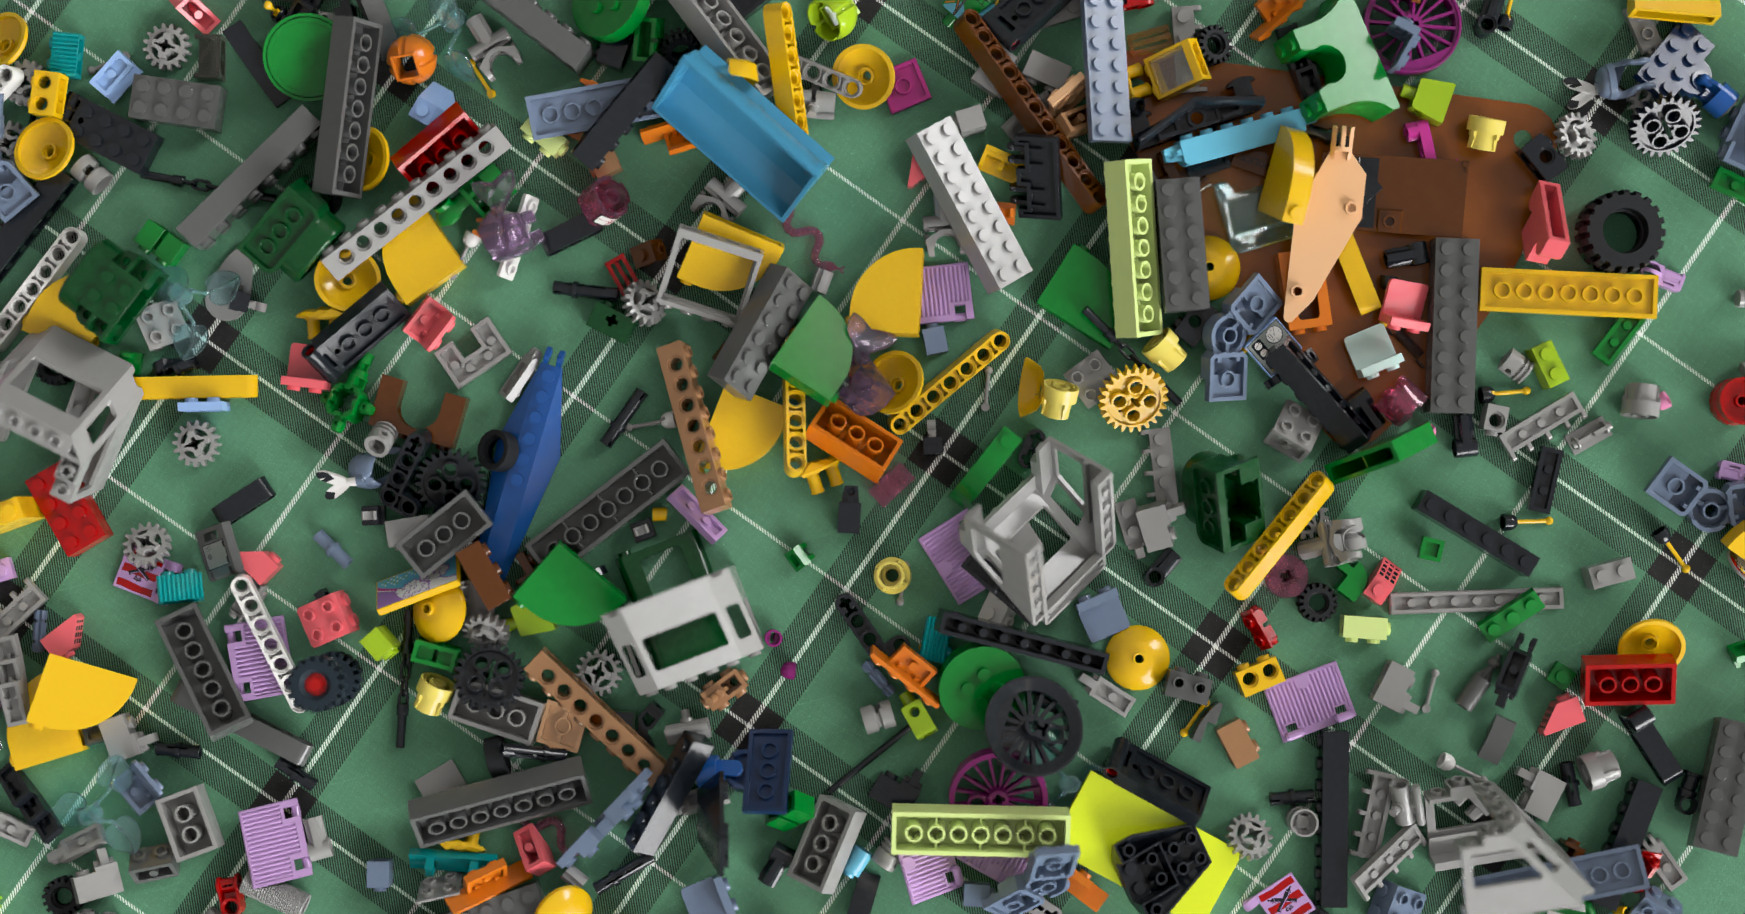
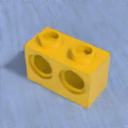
M34 70V75L30 82L32 87L31 96L27 102L28 113L37 117H54L63 120L69 77L59 72ZM50 80V85L46 88V83ZM47 101V106L43 109V104Z
M1267 653L1257 657V661L1252 664L1245 662L1236 666L1237 670L1232 673L1243 697L1246 698L1286 681L1276 656H1269ZM1267 664H1271L1273 667V672L1269 676H1265L1263 673V668ZM1246 673L1253 675V680L1250 684L1243 682V676Z

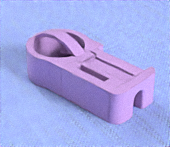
M1650 261L1649 264L1653 265L1656 270L1649 267L1638 270V274H1644L1643 271L1659 275L1658 287L1673 293L1681 290L1686 278L1685 274H1679L1666 269L1665 266L1656 261Z
M1726 460L1718 461L1717 467L1719 470L1715 472L1716 479H1721L1722 477V479L1729 481L1745 480V465Z

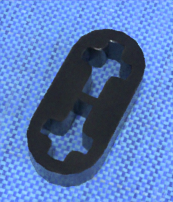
M1033 429L1028 432L1020 449L1017 460L1023 468H1031L1030 462L1027 465L1023 464L1024 459L1021 458L1022 455H1027L1030 449L1033 451L1032 457L1040 443L1037 442L1035 447L1032 448L1033 440L1030 439V436L1039 433V438L1042 439L1041 442L1046 440L1044 432L1039 429Z

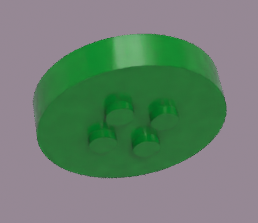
M572 0V13L577 27L584 34L603 43H614L626 38L636 30L648 11L650 0Z
M298 13L284 18L271 29L263 47V63L270 81L279 91L300 101H318L324 98L333 25L332 20L314 13Z
M971 642L954 650L941 665L937 676V694L946 714L954 722L968 729L985 730V713L992 696L1007 682L1024 677V673L1015 657L1009 651ZM1025 693L1018 694L1021 702H1023ZM1013 701L1012 707H1013L1016 711H1018V710H1017V707H1016V705H1015V703H1014V701Z

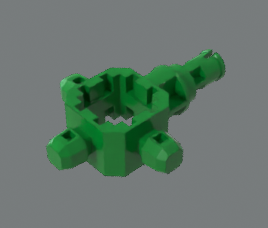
M366 353L359 359L357 367L353 368L351 373H348L346 383L339 382L332 387L331 392L324 391L320 395V401L325 404L327 413L335 417L331 423L332 431L342 433L347 425L345 424L346 422L356 425L363 420L364 416L374 415L376 408L370 403L368 395L364 393V388L369 382L367 380L369 376L367 371L375 358L374 355ZM348 395L357 397L356 400L353 399L352 410L348 409L344 413L339 410V407L342 408L344 404L343 398H347Z

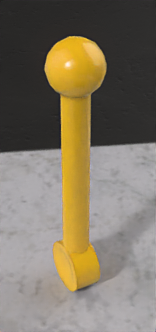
M473 59L468 60V66L472 67L487 90L488 98H494L496 96L495 90L490 89L476 67L475 61Z
M1209 700L1207 706L1201 704L1187 726L1180 730L1182 737L1188 735V730L1205 707L1210 705Z

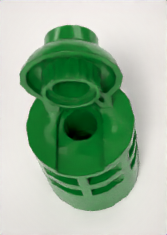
M491 162L459 187L458 190L460 192L454 198L446 197L433 207V210L436 212V224L438 227H445L456 223L461 218L463 210L469 205L486 220L491 213L507 202L518 190L500 169ZM487 186L491 193L489 194L484 187Z

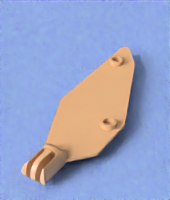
M1333 125L1330 152L1313 180L1311 196L1303 225H1293L1283 314L1285 322H1292L1314 300L1362 218L1366 173L1352 154L1355 127L1350 126L1348 146L1345 147L1347 126H1341L1339 145L1336 146L1338 125ZM1295 287L1301 289V294L1299 296L1295 295L1293 292Z

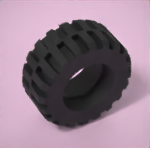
M1622 189L1599 196L1585 206V210L1581 211L1578 216L1580 222L1575 224L1574 230L1578 231V235H1575L1574 238L1575 242L1580 243V248H1577L1579 254H1585L1586 257L1583 260L1587 264H1594L1593 269L1598 272L1603 270L1604 273L1627 274L1646 267L1650 264L1651 260L1656 259L1659 255L1657 250L1663 248L1664 241L1661 240V237L1666 236V229H1662L1661 225L1665 223L1664 217H1659L1657 213L1660 209L1657 205L1652 206L1650 204L1652 200L1649 197L1642 198V193L1634 191L1630 193L1629 190ZM1618 212L1626 215L1635 225L1637 233L1636 242L1628 252L1620 253L1613 250L1604 239L1603 225L1607 216L1612 213Z

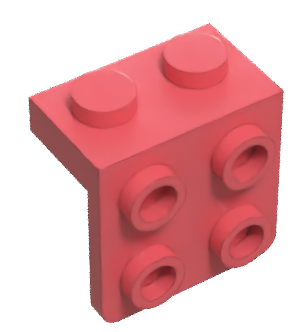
M1395 278L1389 279L1378 320L1388 324L1387 328L1400 331L1401 327L1407 328L1406 331L1419 334L1420 331L1429 332L1431 323L1421 319L1429 289L1428 286L1422 283Z
M427 295L402 327V331L419 342L426 351L431 352L440 346L441 338L446 332L449 333L454 328L456 317L448 309Z
M293 343L290 348L287 376L281 375L280 384L287 385V390L300 391V387L309 388L308 392L322 394V390L330 391L331 383L326 381L302 356V350L308 344Z
M344 590L330 593L297 609V614L313 648L360 630L359 618L353 613L350 606V597Z

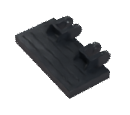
M1016 133L1014 135V142L1007 143V149L1024 151V155H1009L1008 162L1025 164V166H1017V182L1011 183L1009 186L1010 191L1027 192V195H1013L1010 197V202L1027 205L1019 207V218L1061 220L1063 212L1059 135Z

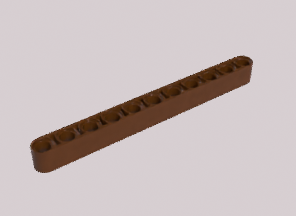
M966 9L953 24L956 34L1027 133L1059 135L1061 181L1081 209L1087 214H1094L1107 203L1106 191L978 12L973 9Z

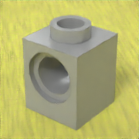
M1491 403L1483 404L1478 430H1483L1484 435L1493 437L1505 433L1510 407ZM1491 415L1497 417L1498 422L1495 427L1489 422Z

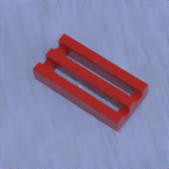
M624 253L604 264L622 296H624V288L611 265L615 264L627 287L631 283L619 264V260L622 259L634 282H637L639 279Z

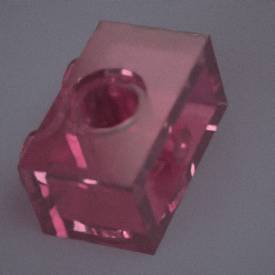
M898 462L879 479L877 484L875 483L867 491L884 508L916 478L901 462Z

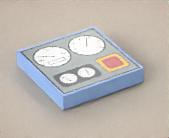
M1275 316L1269 319L1257 335H1253L1243 345L1248 354L1271 378L1277 372L1271 369L1264 359L1269 348L1289 335L1298 347L1302 349L1301 345Z

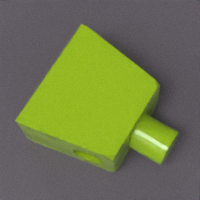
M1421 78L1416 82L1415 87L1403 84L1399 96L1410 99L1407 107L1409 112L1421 119H1426L1430 124L1438 127L1443 123L1456 84Z
M517 604L510 608L513 617L505 619V625H510L509 631L518 629L521 637L558 629L557 624L546 621L536 616L526 607L522 609Z
M909 690L899 695L904 705L901 711L917 740L922 741L939 731L920 698L916 700ZM914 709H918L920 712L917 717L912 715Z

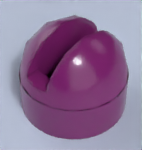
M770 629L765 633L764 641L770 647H777L782 642V635L779 631ZM771 632H774L773 641L769 643Z
M786 662L782 665L780 671L784 678L795 680L796 662Z

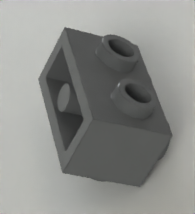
M1175 666L1174 669L1168 668L1162 694L1207 706L1213 680L1208 678L1209 674L1196 671L1194 675L1187 673V668ZM1180 679L1179 684L1175 685V681ZM1200 684L1201 688L1196 690V687Z
M170 842L130 851L128 872L136 884L179 876L180 862H176Z

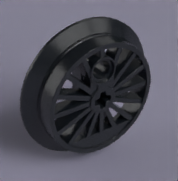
M1024 676L1007 682L992 696L985 713V734L992 752L1007 768L1025 776L1044 777L1064 769L1075 758L1083 739V720L1075 700L1062 686L1043 677ZM1025 693L1026 710L1018 694ZM1031 694L1038 695L1034 711L1032 710ZM1045 698L1051 703L1038 716L1043 699ZM1013 701L1017 707L1018 712L1012 707ZM1055 706L1059 713L1047 719H1043L1047 715V713ZM1062 717L1064 725H1057L1052 723V721ZM1009 723L1014 726H1005V724ZM1049 731H1051V732H1053V733L1055 734V736H1056V740H1055V741H1053V740H1051V739L1049 738V736H1048V732H1049ZM1003 732H1016L1001 739ZM1021 736L1008 752L1002 746L1003 743ZM1023 742L1017 760L1014 757H1012L1011 754ZM1057 744L1062 745L1060 751L1055 747ZM1028 745L1030 764L1023 762ZM1043 746L1055 756L1054 759L1049 760ZM1035 747L1043 761V764L1036 763Z

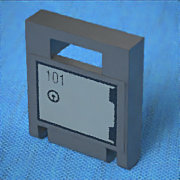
M230 521L195 532L206 572L211 582L235 575L244 570Z

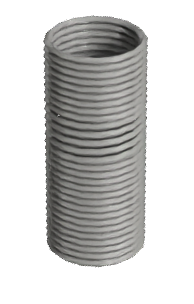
M250 870L245 875L239 888L240 893L285 914H304L311 899V894L285 882L253 889Z

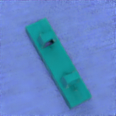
M410 847L409 860L410 868L424 869L425 876L434 877L435 870L467 873L472 870H478L485 867L489 862L498 860V855Z

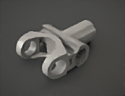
M482 13L476 14L466 21L468 29L477 41L476 44L467 50L475 63L484 58L482 63L479 62L476 65L491 83L496 80L492 64L498 56L507 55L515 60L518 66L523 63L514 41L510 43L511 46H504L512 41L505 27L493 32Z
M713 177L698 194L690 210L696 213L701 207L703 208L710 204L716 205L721 210L722 218L734 222L747 208V205L739 199L745 190L732 178L723 184L716 177ZM704 190H706L713 197L705 196L706 193L704 192ZM726 209L729 210L736 218L734 219L732 216L729 218Z
M933 193L934 216H923L924 233L936 232L930 237L929 234L924 235L928 256L935 257L934 248L936 242L943 236L954 238L960 247V254H966Z
M1341 519L1318 523L1319 537L1298 542L1297 551L1301 559L1307 560L1323 556L1324 567H1334L1362 558L1361 551H1351L1344 543L1345 533L1352 526L1356 525V520ZM1342 528L1341 534H1336L1337 530Z

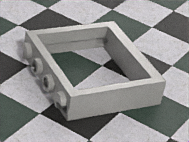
M680 223L655 302L665 306L667 309H672V307L680 309V312L685 315L692 316L696 314L707 322L715 320L721 322L724 327L734 328L749 301L764 250ZM682 238L753 260L736 315L665 293Z

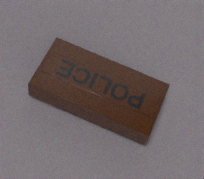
M1249 149L1234 153L1231 166L1266 178L1272 156Z

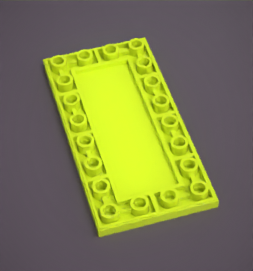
M1091 769L1069 807L1071 815L1070 845H1079L1080 849L1077 863L1120 886L1122 884L1112 865L1113 844L1130 834L1187 824L1114 784L1113 781ZM1196 827L1212 863L1170 913L1210 914L1240 860V853L1232 854L1233 846L1228 847V843Z

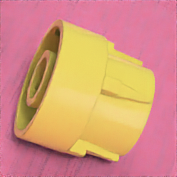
M1469 115L1466 127L1469 130L1467 147L1495 152L1500 135H1504L1507 121Z
M1169 327L1163 329V334L1154 335L1142 349L1143 355L1151 363L1161 366L1167 373L1177 368L1187 357V352L1178 344L1179 337Z
M1045 379L1041 414L1056 420L1068 419L1071 406L1077 402L1079 387L1071 382L1060 379Z
M888 557L881 560L875 566L874 581L882 592L898 594L909 586L912 573L909 565L904 560ZM891 569H895L899 575L895 582H891L887 578V573Z
M422 673L416 686L418 693L414 707L426 715L439 716L444 704L449 703L455 692L454 682L437 673Z

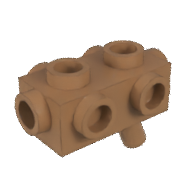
M728 667L719 674L722 677L715 683L711 680L702 687L704 691L700 694L702 696L700 701L707 710L715 711L718 709L722 711L730 705L728 700L734 696L738 699L747 692L746 687L749 685L747 680L750 678L743 669L738 670L735 667L732 670ZM732 678H736L738 680V684L736 686H732L730 684V680Z

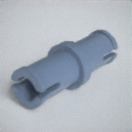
M323 529L314 535L313 540L326 551L325 554L328 557L331 556L343 569L353 562L354 559L340 547L341 544L335 542Z

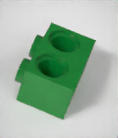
M419 637L415 640L410 661L453 672L454 667H458V659H460L463 648L447 643H434Z

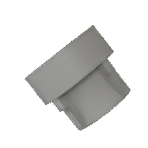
M1628 383L1625 387V395L1622 396L1620 415L1636 419H1659L1660 387L1648 383Z
M1610 749L1601 752L1591 751L1576 757L1580 776L1589 791L1606 787L1608 782L1621 777L1618 761Z

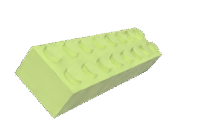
M1152 158L1104 162L1116 338H1138L1163 334Z
M892 803L891 854L1028 857L1029 852H1033L1034 849L1041 846L1058 847L1063 844H1070L1071 815L1069 807Z

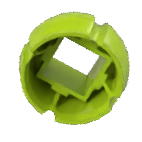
M813 0L807 8L810 25H815V33L827 41L839 40L850 34L856 25L857 15L861 13L853 0Z

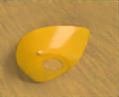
M727 58L726 62L729 64L730 74L742 76L751 85L759 83L756 64L744 59Z
M1028 357L1024 360L1019 385L1018 411L1020 417L1038 410L1042 404L1044 372L1040 365Z

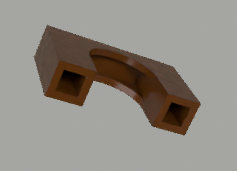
M385 374L382 375L374 402L376 410L374 415L370 416L369 425L374 426L379 421H387L396 427L398 438L407 439L411 433L417 430L404 420L401 412V404L408 381ZM445 392L438 418L433 424L426 427L432 434V443L437 444L436 449L443 448L447 452L450 447L456 449L470 399Z

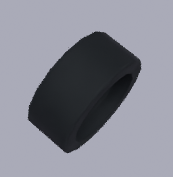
M492 429L486 432L478 444V460L487 470L497 472L510 470L515 465L519 456V444L516 437L510 432ZM502 439L504 452L501 459L495 463L492 455L495 443Z
M499 735L483 740L485 760L492 778L511 774L510 757H501L499 753L501 743L505 742L504 737Z

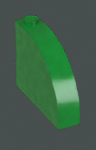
M1080 243L1078 246L1073 244L1037 300L1036 305L1106 350H1110L1114 343H1110L1103 336V333L1082 313V310L1088 306L1109 328L1115 331L1111 272L1101 261L1089 253L1090 250Z
M818 295L769 367V370L825 407H828L831 402L835 404L841 396L842 392L839 390L847 377L852 361V341L849 329L837 309L822 296Z
M1427 422L1356 450L1324 465L1329 479L1335 485L1398 463L1437 443L1438 440L1430 422Z
M1002 427L948 497L965 510L988 484L1022 439L1007 427Z
M561 540L552 547L513 592V597L515 598L513 601L520 608L524 609L526 607L536 616L546 621L566 626H580L597 622L602 619L601 616L616 611L627 600L623 592Z

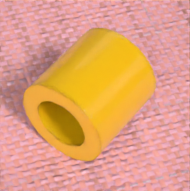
M653 507V521H667V507Z

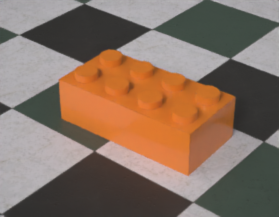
M837 400L835 404L831 402L828 407L822 405L806 430V440L876 484L903 443L902 439L840 400Z

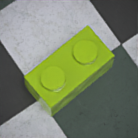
M1552 340L1541 342L1524 351L1530 362L1535 364L1533 370L1543 390L1555 387L1570 379Z
M386 625L375 627L359 641L376 661L390 660L400 652L398 648L401 646V642Z

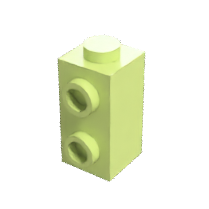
M528 118L520 129L524 132L522 137L533 144L534 141ZM564 136L535 140L541 146L539 151L548 158L551 155L555 159L558 156L562 157L569 149L568 144L570 142Z
M1340 614L1339 636L1345 637L1346 642H1358V638L1367 639V643L1380 644V640H1387V636L1390 635L1391 624L1388 623V618Z

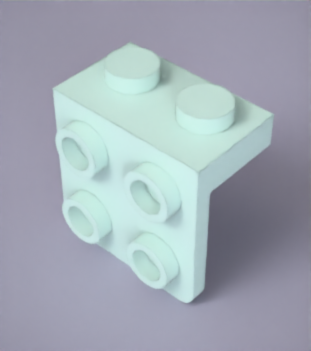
M1382 323L1345 337L1343 340L1359 379L1366 377L1367 380H1371L1380 376L1379 371L1387 369V372L1399 368V363L1405 361L1402 353L1396 354L1386 328Z

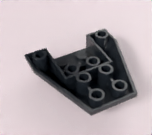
M724 771L717 772L697 790V840L719 877H724V868L729 867V823H724V793H728V780H724Z
M1189 824L1130 834L1112 845V865L1130 903L1140 914H1169L1212 863L1196 827H1192Z

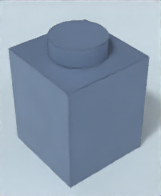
M938 323L925 325L926 329H922L921 332L926 356L948 352L943 325L938 326Z
M371 858L367 861V888H373V891L376 892L386 891L387 888L393 885V858Z
M964 881L963 906L982 907L981 901L994 893V888H991L990 882Z

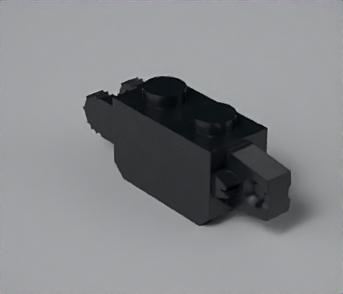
M1521 632L1517 637L1514 647L1511 646L1495 684L1494 693L1498 694L1495 706L1502 709L1505 708L1508 699L1514 700L1517 697L1533 659V651L1538 639L1532 638L1527 652L1519 649L1525 638V634Z

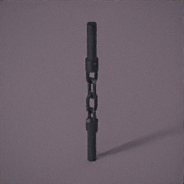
M148 171L145 177L140 175L142 179L169 183L184 188L185 184L191 185L194 190L208 192L211 189L215 190L218 187L212 185L208 180L193 179L189 181L186 180L185 176L174 174L167 175ZM196 182L207 183L205 185L207 189L195 187L197 186ZM262 192L263 197L260 199L261 201L274 203L277 200V195Z
M1088 306L1082 310V313L1103 333V336L1110 343H1115L1118 346L1119 352L1127 360H1132L1139 367V370L1142 365H1145L1148 369L1151 368L1136 356L1135 351L1126 342L1116 338L1115 331L1109 328ZM1125 346L1132 352L1129 356L1122 350ZM1166 384L1164 387L1167 388L1168 393L1165 395L1175 406L1180 405L1182 399Z
M405 609L403 642H401L400 653H403L400 664L399 677L401 687L398 694L396 715H398L396 748H405L406 718L409 713L408 680L411 676L410 654L413 651L412 609ZM403 665L405 667L408 666L407 676H403ZM401 696H406L405 703H401Z

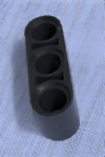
M595 210L587 211L540 234L538 238L547 257L555 255L603 231L602 225L593 222L598 217Z
M262 476L213 507L211 511L219 523L230 521L232 525L274 498L277 494L266 477Z

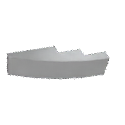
M18 633L0 637V700L8 727L29 723L26 722L30 711L28 684Z

